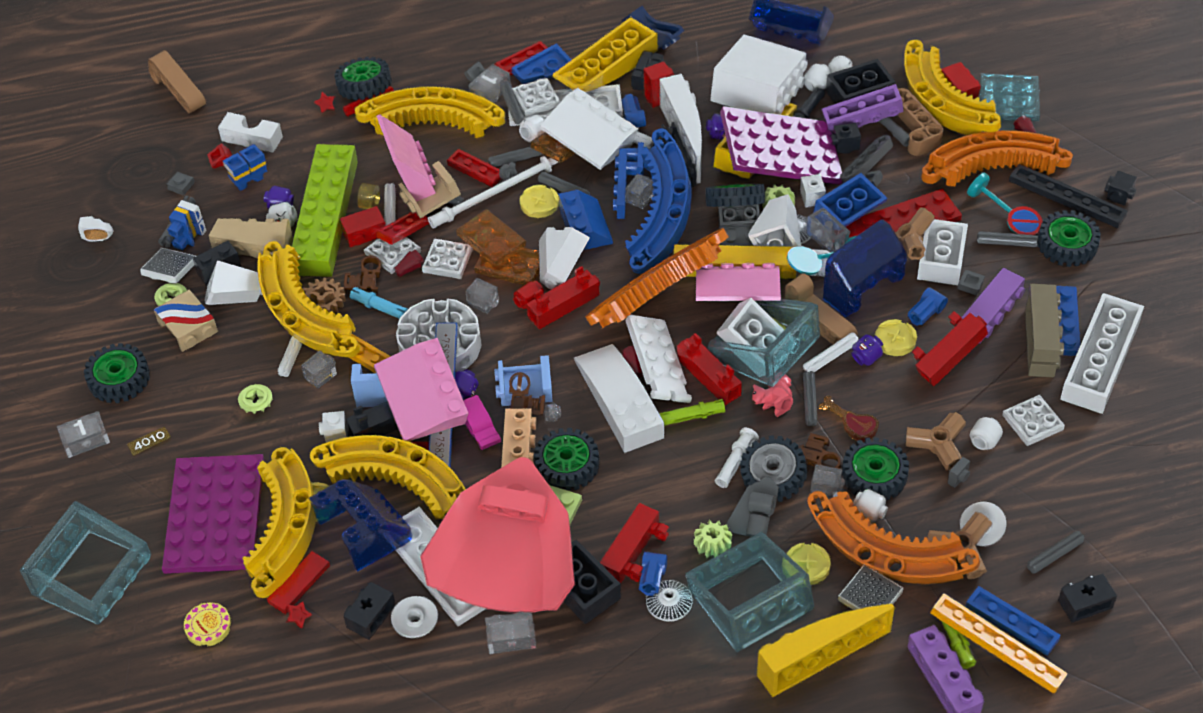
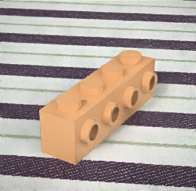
M505 409L501 468L520 457H526L534 464V452H531V448H535V435H532V430H536V417H532L531 409Z

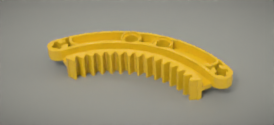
M912 40L907 43L904 65L908 89L940 125L965 135L982 133V131L996 132L1001 128V117L996 113L994 100H991L989 103H987L986 99L980 102L979 97L973 100L972 95L967 97V93L961 94L960 89L956 90L955 86L951 87L950 82L947 83V78H944V74H942L940 69L941 61L938 48L931 46L930 52H924L923 43L920 40Z
M416 87L397 90L370 99L355 109L357 121L362 123L370 121L375 127L376 133L383 135L377 115H382L402 128L405 126V123L411 126L412 122L418 125L420 121L424 124L427 121H430L431 124L435 121L438 124L445 122L446 126L451 123L452 127L458 125V129L464 127L465 132L469 130L471 135L475 134V138L483 137L484 130L490 127V125L497 127L503 125L506 121L504 110L493 102L470 92L445 87Z
M276 241L267 243L264 247L263 255L258 253V278L263 297L280 324L295 339L314 350L340 357L350 358L356 356L360 351V345L351 336V333L355 332L356 328L348 314L342 317L340 313L337 315L333 311L329 313L327 309H322L319 305L317 306L306 296L299 281L298 273L300 271L297 268L300 266L297 260L301 257L294 247L286 245L285 249H283ZM350 344H353V347H350L349 350L346 349Z
M378 435L346 437L316 446L310 453V459L313 464L318 468L325 467L330 480L337 487L340 484V480H343L345 484L348 483L349 478L356 482L357 476L362 481H364L366 476L370 480H373L374 476H376L378 481H381L384 477L386 482L392 479L395 485L399 482L401 487L406 486L409 491L413 490L416 496L419 495L420 499L424 500L426 506H429L435 519H444V514L448 512L460 493L466 490L455 472L436 455L411 442L393 437ZM389 449H394L392 452L386 453ZM322 453L324 459L319 460L318 455ZM417 458H422L420 461L414 462Z
M284 447L277 448L272 452V460L268 464L262 460L257 467L262 481L266 483L272 494L273 509H271V513L273 516L269 518L271 523L267 524L269 530H264L265 537H260L261 544L254 545L256 551L250 550V557L244 556L242 558L251 578L254 577L251 587L259 598L270 596L294 572L309 547L316 523L317 507L314 490L301 459L292 448L290 450Z

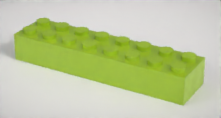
M316 145L292 247L295 248L301 257L297 260L300 264L297 267L300 271L298 273L299 276L332 277L342 235L340 218L345 217L358 163L355 145Z

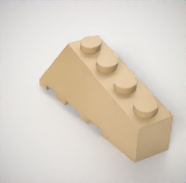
M217 219L209 234L212 248L229 241L238 252V255L258 258V253L263 255L264 247L269 242L276 241L283 249H285L286 245L292 247L293 244L289 219H282L281 222H275L274 219H266L265 222H258L256 219H249L248 222H243L241 219Z

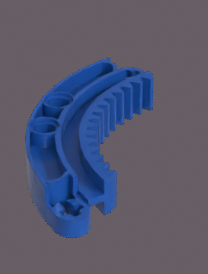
M662 128L655 130L652 134L654 146L649 150L645 147L641 152L644 164L647 165L652 175V185L654 188L652 191L654 195L652 197L653 203L650 204L651 210H648L649 217L644 218L646 224L641 223L642 230H636L638 236L631 235L632 241H625L626 249L631 257L629 264L633 272L637 274H642L652 266L654 267L667 259L673 251L674 245H677L684 232L691 208V183L684 158L673 137L667 130ZM659 137L665 139V141H666V144H665V145H664V143L662 142V140H660V139L658 140ZM637 261L642 262L643 265H642V266L636 265V262H637Z

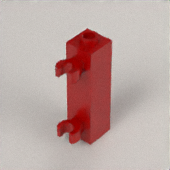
M581 266L575 270V277L543 294L542 289L534 293L535 299L526 304L528 318L540 330L600 295V281L597 276L592 275L588 270L584 271Z
M953 311L948 318L951 320L950 323L954 328L933 349L926 354L917 346L912 351L913 357L918 361L915 365L918 373L933 387L988 335L987 323L982 317H975L972 313H969L962 319L958 313Z
M696 333L692 337L681 341L677 345L679 362L718 400L723 399L724 405H727L741 396L742 382L734 375V369L728 364L725 367L701 343L702 339Z
M639 503L600 561L620 584L626 575L635 582L640 581L642 574L640 572L643 567L634 563L652 535L661 541H665L669 536V533H667L669 526L659 522V511Z

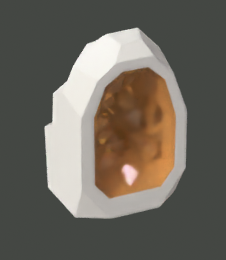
M93 216L80 217L79 232L82 239L89 242L102 241L112 235L113 229L109 223L95 219Z

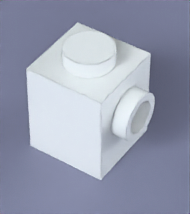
M821 174L801 177L800 192L805 207L815 206L816 200L826 194Z
M344 411L322 413L323 422H319L320 435H324L326 443L348 437V427Z

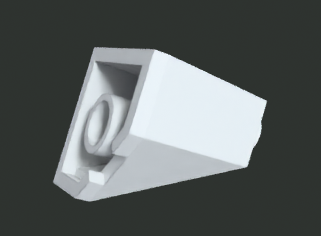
M788 194L769 200L748 233L754 246H801L796 208Z
M547 227L539 240L540 283L551 290L564 283L590 237L573 227H565L564 230Z
M217 261L207 286L204 299L205 304L257 302L259 295H263L259 284L258 272Z

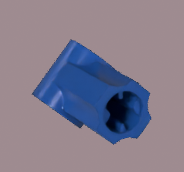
M633 94L626 95L621 99L624 119L637 128L646 127L645 113L640 108L638 98L633 96Z
M931 287L927 288L922 294L920 301L908 312L911 323L916 326L923 325L935 312L939 314L943 311L948 298Z
M644 552L639 590L645 595L653 596L655 593H659L662 575H665L666 554Z

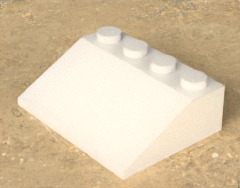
M579 88L566 95L539 127L600 170L614 160L615 156H619V149H627L632 146L638 128L629 121H626Z

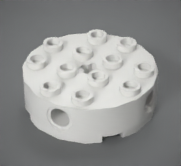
M428 299L411 306L400 317L396 331L399 352L415 344L435 339L436 323H457L456 372L466 370L477 359L482 346L478 318L469 306L453 299H447V301Z

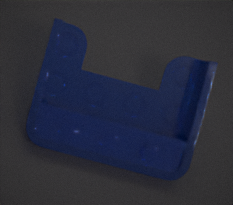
M754 0L749 15V20L758 30L767 31V29L774 30L773 33L784 36V33L791 34L792 38L799 40L804 37L809 39V42L815 44L824 41L834 19L832 12L824 6L822 11L776 0Z
M879 220L833 252L826 261L823 299L845 317L856 313L860 309L862 293L872 289L877 282L887 277L891 282L902 280L905 276L907 252L889 223L885 220Z
M342 479L309 497L319 525L345 511L355 520L356 524L347 528L342 533V540L348 548L357 572L409 543L413 538L408 523L376 488Z

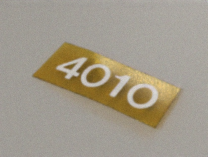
M163 427L127 445L134 456L171 437L166 428Z

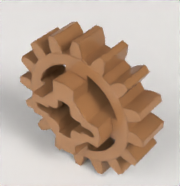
M323 278L321 282L315 279V284L309 282V288H303L304 293L317 306L319 305L322 309H327L329 313L331 311L338 313V307H344L343 302L346 301L344 287H341L340 282L335 283L334 279H331L329 282L326 278Z

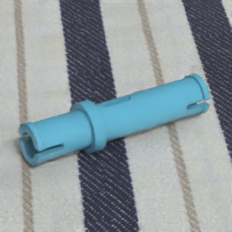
M357 287L353 288L356 292L351 291L350 299L365 304V307L375 308L399 319L408 310V308L376 296V293H368Z

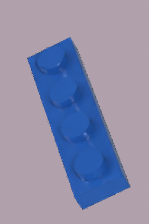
M619 149V156H615V168H618V170H615L614 179L615 182H618V185H614V196H617V199H613V211H617V219H625L627 149Z
M1056 286L1057 294H1060L1058 310L1062 312L1059 326L1063 327L1062 339H1060V343H1064L1063 355L1076 356L1080 348L1077 288L1072 286Z
M980 586L977 587L966 602V608L1046 656L1049 655L1060 640V634Z

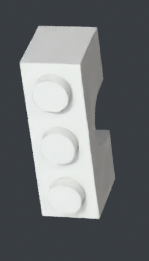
M230 112L226 114L218 127L222 141L244 147L255 144L260 150L274 152L283 137L280 123L262 120L257 127L248 128L245 116Z

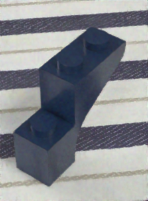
M640 6L622 19V22L631 17L656 32L658 49L661 47L664 50L669 45H672L680 39L679 35L684 32L680 25L654 19L643 6Z

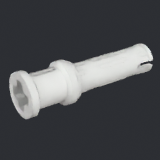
M746 427L741 429L739 439L732 444V452L715 479V483L719 487H728L740 466V461H742L743 453H746V448L748 446L752 447V442L755 440L758 441L759 436L754 430Z

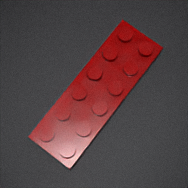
M940 189L864 215L843 229H836L845 244L850 237H861L868 253L880 249V238L897 232L902 225L909 223L920 207L930 211L936 220L958 222L961 221L962 214L946 192Z

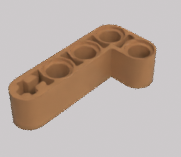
M164 50L148 59L149 73L154 82L157 84L163 82L188 113H192L206 105L203 94L167 51Z
M899 88L898 91L902 98L904 112L899 113L898 117L912 131L909 134L908 152L911 155L920 156L939 148L942 142L943 127L909 90Z
M802 273L786 285L785 304L787 308L830 343L835 344L852 332L858 336L854 325L813 294L814 285L808 275Z

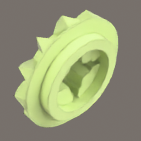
M179 283L165 284L156 291L155 301L160 306L172 299L168 298V295L177 297L187 290Z
M260 384L246 387L238 397L240 408L244 409L246 413L251 411L254 414L260 410L264 412V409L270 407V403L273 400L271 390ZM257 395L259 399L256 403H253V400Z

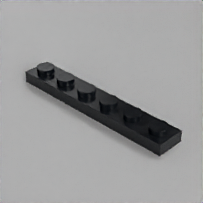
M1018 164L1009 178V182L1116 228H1119L1128 213L1126 209Z

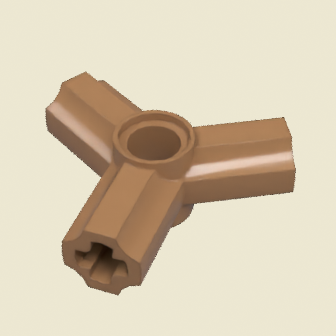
M920 207L909 223L902 225L897 232L880 238L879 242L882 251L890 253L904 248L911 260H920L924 257L926 250L922 235L934 221L935 216L930 211Z
M955 412L949 413L941 424L932 430L907 427L905 446L929 449L938 456L944 468L950 471L962 458L952 441L965 427L966 421L962 418V415Z
M975 512L961 531L955 534L959 536L961 541L969 543L964 549L970 548L978 553L976 545L992 526V522L982 513ZM929 530L928 541L929 543L932 542L934 536H936L938 541H941L944 534L948 539H951V532ZM970 555L965 556L966 561L962 563L967 562L969 565H972L975 557L971 558ZM980 555V566L975 571L966 574L968 579H976L987 572Z

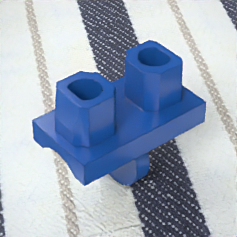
M638 142V148H627V161H637L627 162V175H637V181H643L644 168L648 170L641 156L644 142Z

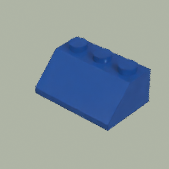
M860 173L816 200L813 216L826 228L843 229L886 202L888 198Z
M579 190L558 194L559 209L565 227H573L590 237L583 250L613 244L598 199Z

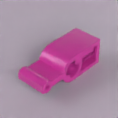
M478 395L463 400L469 413L465 425L472 437L476 439L480 449L483 450L500 443L501 438L495 430L492 420Z

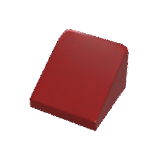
M220 144L207 154L211 167L214 169L224 166L223 160L232 156L230 149Z

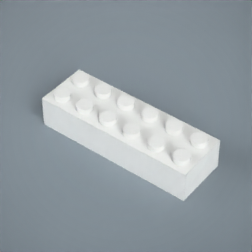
M1105 293L1102 294L1064 383L1060 400L1103 414L1140 323L1144 306Z

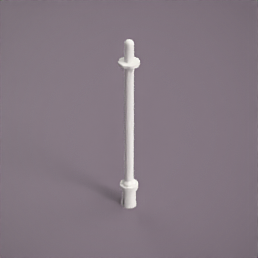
M557 154L549 159L542 156L540 158L541 163L453 208H442V211L428 217L430 226L434 229L447 221L451 222L456 214L543 170L547 173L551 172V166L562 161L563 155Z

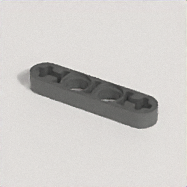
M883 135L874 140L841 173L840 178L842 182L845 183L860 173L865 175L893 147L890 136Z

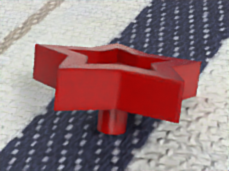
M322 92L320 99L316 100L314 104L320 107L321 113H324L326 110H335L332 104L335 96H327Z
M303 601L297 606H286L289 613L286 622H295L300 628L303 627L304 620L312 615L305 610Z

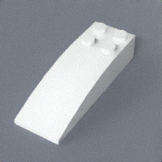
M682 74L661 78V110L669 126H671V122L675 123L677 132L696 170L698 184L701 182L702 137L695 95L690 92L689 83L684 80Z
M613 344L574 357L576 365L624 453L664 439V422L640 380Z

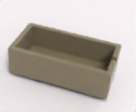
M1030 284L1025 307L1028 376L1055 377L1056 369H1060V355L1063 356L1064 343H1060L1063 335V327L1059 326L1062 312L1058 310L1060 294H1057L1056 285Z

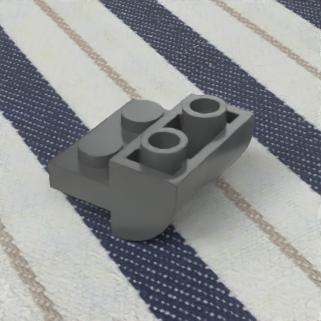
M759 204L718 207L719 229L724 228L729 236L721 245L754 246L748 233L760 216Z

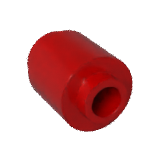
M535 280L533 282L529 281L514 292V303L519 308L527 309L526 304L535 299V292L542 289L544 294L542 285Z

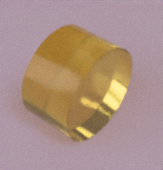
M361 184L358 192L359 208L369 209L378 206L380 198L378 185Z

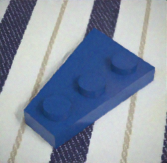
M554 44L512 67V73L522 84L535 82L539 79L553 78V73L570 62L571 59L557 44Z

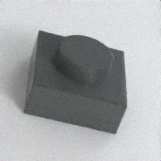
M479 61L464 72V75L474 88L486 80L482 78L483 75L486 77L490 76Z
M881 170L868 172L864 175L876 188L883 178Z
M177 172L166 185L168 190L185 195L195 181L193 177Z
M965 270L957 289L978 295L985 276Z
M962 457L950 470L949 485L955 488L960 482L964 483L970 475V471H968L969 460Z

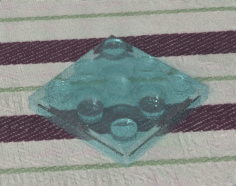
M981 73L980 102L984 99L987 100V103L994 100L996 113L1003 120H1016L1021 116H1026L1031 121H1039L1038 76Z

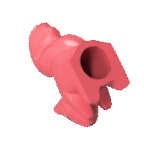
M776 373L768 378V389L753 385V403L764 404L763 410L774 406L776 417L789 411L793 404L792 392L789 388L791 386V379L783 373Z

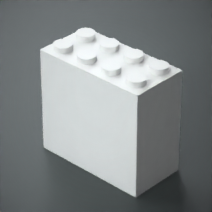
M743 35L715 66L710 101L737 109L781 114L784 107L789 105L791 98L796 96L798 89L804 85L805 77H803V73L807 67L806 53Z

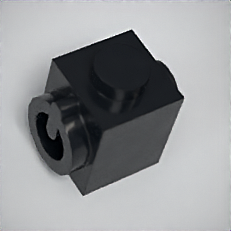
M856 123L833 126V134H830V138L832 139V146H835L837 153L848 154L854 150H860L861 134Z
M1117 171L1115 176L1111 175L1104 189L1108 193L1106 200L1126 206L1128 200H1133L1137 189L1134 187L1137 177L1121 171Z

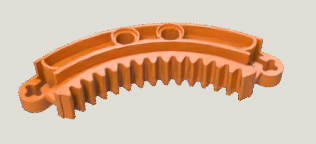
M1023 131L982 132L960 137L932 152L929 156V162L922 169L921 179L925 183L934 184L944 177L947 179L946 185L956 186V183H960L961 179H965L966 175L971 176V172L976 174L977 170L982 172L983 168L990 170V166L997 169V165L1001 168H1004L1005 165L1012 168L1013 165L1017 167L1018 164L1027 168L1031 167L1032 170L1039 169L1040 173L1046 171L1047 175L1055 172L1056 166L1061 168L1069 167L1073 155L1070 151L1058 147L1060 139L1047 135Z
M721 228L703 237L641 274L585 316L591 326L599 322L602 328L613 322L617 321L619 323L626 319L627 316L641 307L647 300L658 295L659 292L678 282L681 278H685L695 270H699L701 267L715 261L718 258V253L722 251L718 244L729 237L724 228Z
M815 491L808 497V505L830 542L842 554L860 567L864 565L888 579L916 584L944 583L962 579L964 574L973 572L980 566L978 553L970 548L964 549L959 536L954 532H951V539H948L944 534L941 541H938L936 536H934L930 543L927 537H924L922 543H920L918 537H915L914 541L911 542L909 536H906L903 541L900 534L894 538L891 531L886 534L884 528L878 529L875 523L871 524L868 518L865 519L863 513H860L854 505L848 492H837L838 496L829 500L826 494L821 491ZM816 498H819L822 501L821 504L824 511L821 513L818 506L815 504ZM870 552L871 556L868 559H860L862 553ZM965 556L975 557L972 565H969L967 562L962 563L966 561ZM956 559H958L959 563H962L960 564L961 570L958 569ZM893 564H901L900 570L896 572L890 571Z

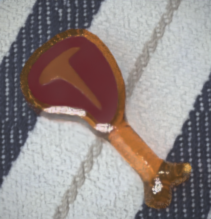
M825 396L824 402L819 404L820 410H830L842 418L845 431L855 441L862 440L864 443L865 438L872 439L876 435L879 428V422L876 417L869 414H856L852 411H846L833 402L832 396Z

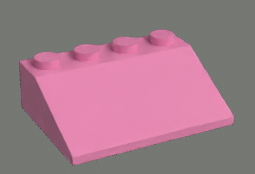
M377 115L393 162L409 193L416 202L435 194L433 186L436 185V182L431 174L432 172L419 140L415 142L410 133L382 115Z
M709 263L696 270V301H745L749 298H752L754 301L781 300L779 266H775V263H763V266H754V263H742V266H734L733 263H722L721 267H713V264Z
M438 338L415 344L374 365L403 440L411 441L466 423L469 413Z

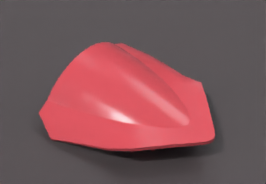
M526 457L515 459L461 492L420 555L427 586L437 589L457 600L491 610L515 613L558 610L575 585L569 514L535 465Z

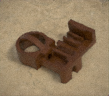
M371 255L362 259L361 276L360 274L351 275V273H345V294H347V290H353L354 287H357L368 293L373 292L378 295L376 278H380L381 261L378 257ZM368 263H370L369 270L364 267ZM376 264L378 267L373 270V266Z
M522 372L513 374L509 380V394H512L510 409H531L532 415L543 416L545 395L539 396V398H532V395H529L531 384L528 375ZM516 377H518L517 390L512 386V382ZM522 377H525L528 386L525 390L521 391Z
M810 433L805 447L804 445L799 447L803 451L806 464L815 466L816 472L826 476L838 474L841 470L839 455L823 449L824 446L830 445L829 438ZM829 459H833L837 461L838 464L835 467H832L823 462Z

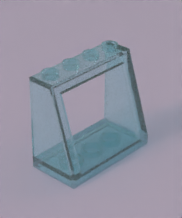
M788 299L755 301L769 316L776 319L778 323L787 326L768 348L725 342L717 335L709 342L708 350L725 367L728 364L734 371L774 387L820 337L818 305L811 302Z
M74 501L23 565L20 572L33 596L99 625L109 615L116 601L121 599L128 585L136 579L137 573L143 565L148 563L151 552L147 542L85 505ZM90 533L129 549L91 601L55 580V577Z
M763 532L685 573L691 594L736 652L815 609L809 574ZM761 560L766 562L781 581L730 611L708 591V589Z

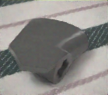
M770 476L746 488L726 523L728 531L739 535L766 539L770 515L774 513L779 486Z

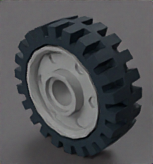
M771 435L769 440L762 437L760 438V443L755 440L752 442V447L748 446L746 448V453H743L742 461H740L741 476L746 488L770 476L779 486L778 502L783 501L785 496L787 500L792 498V493L796 495L799 492V488L802 489L804 486V481L807 478V464L802 449L798 447L797 443L794 442L792 444L791 439L786 438L784 440L783 436H778L775 439L774 435ZM772 467H778L776 470H770Z

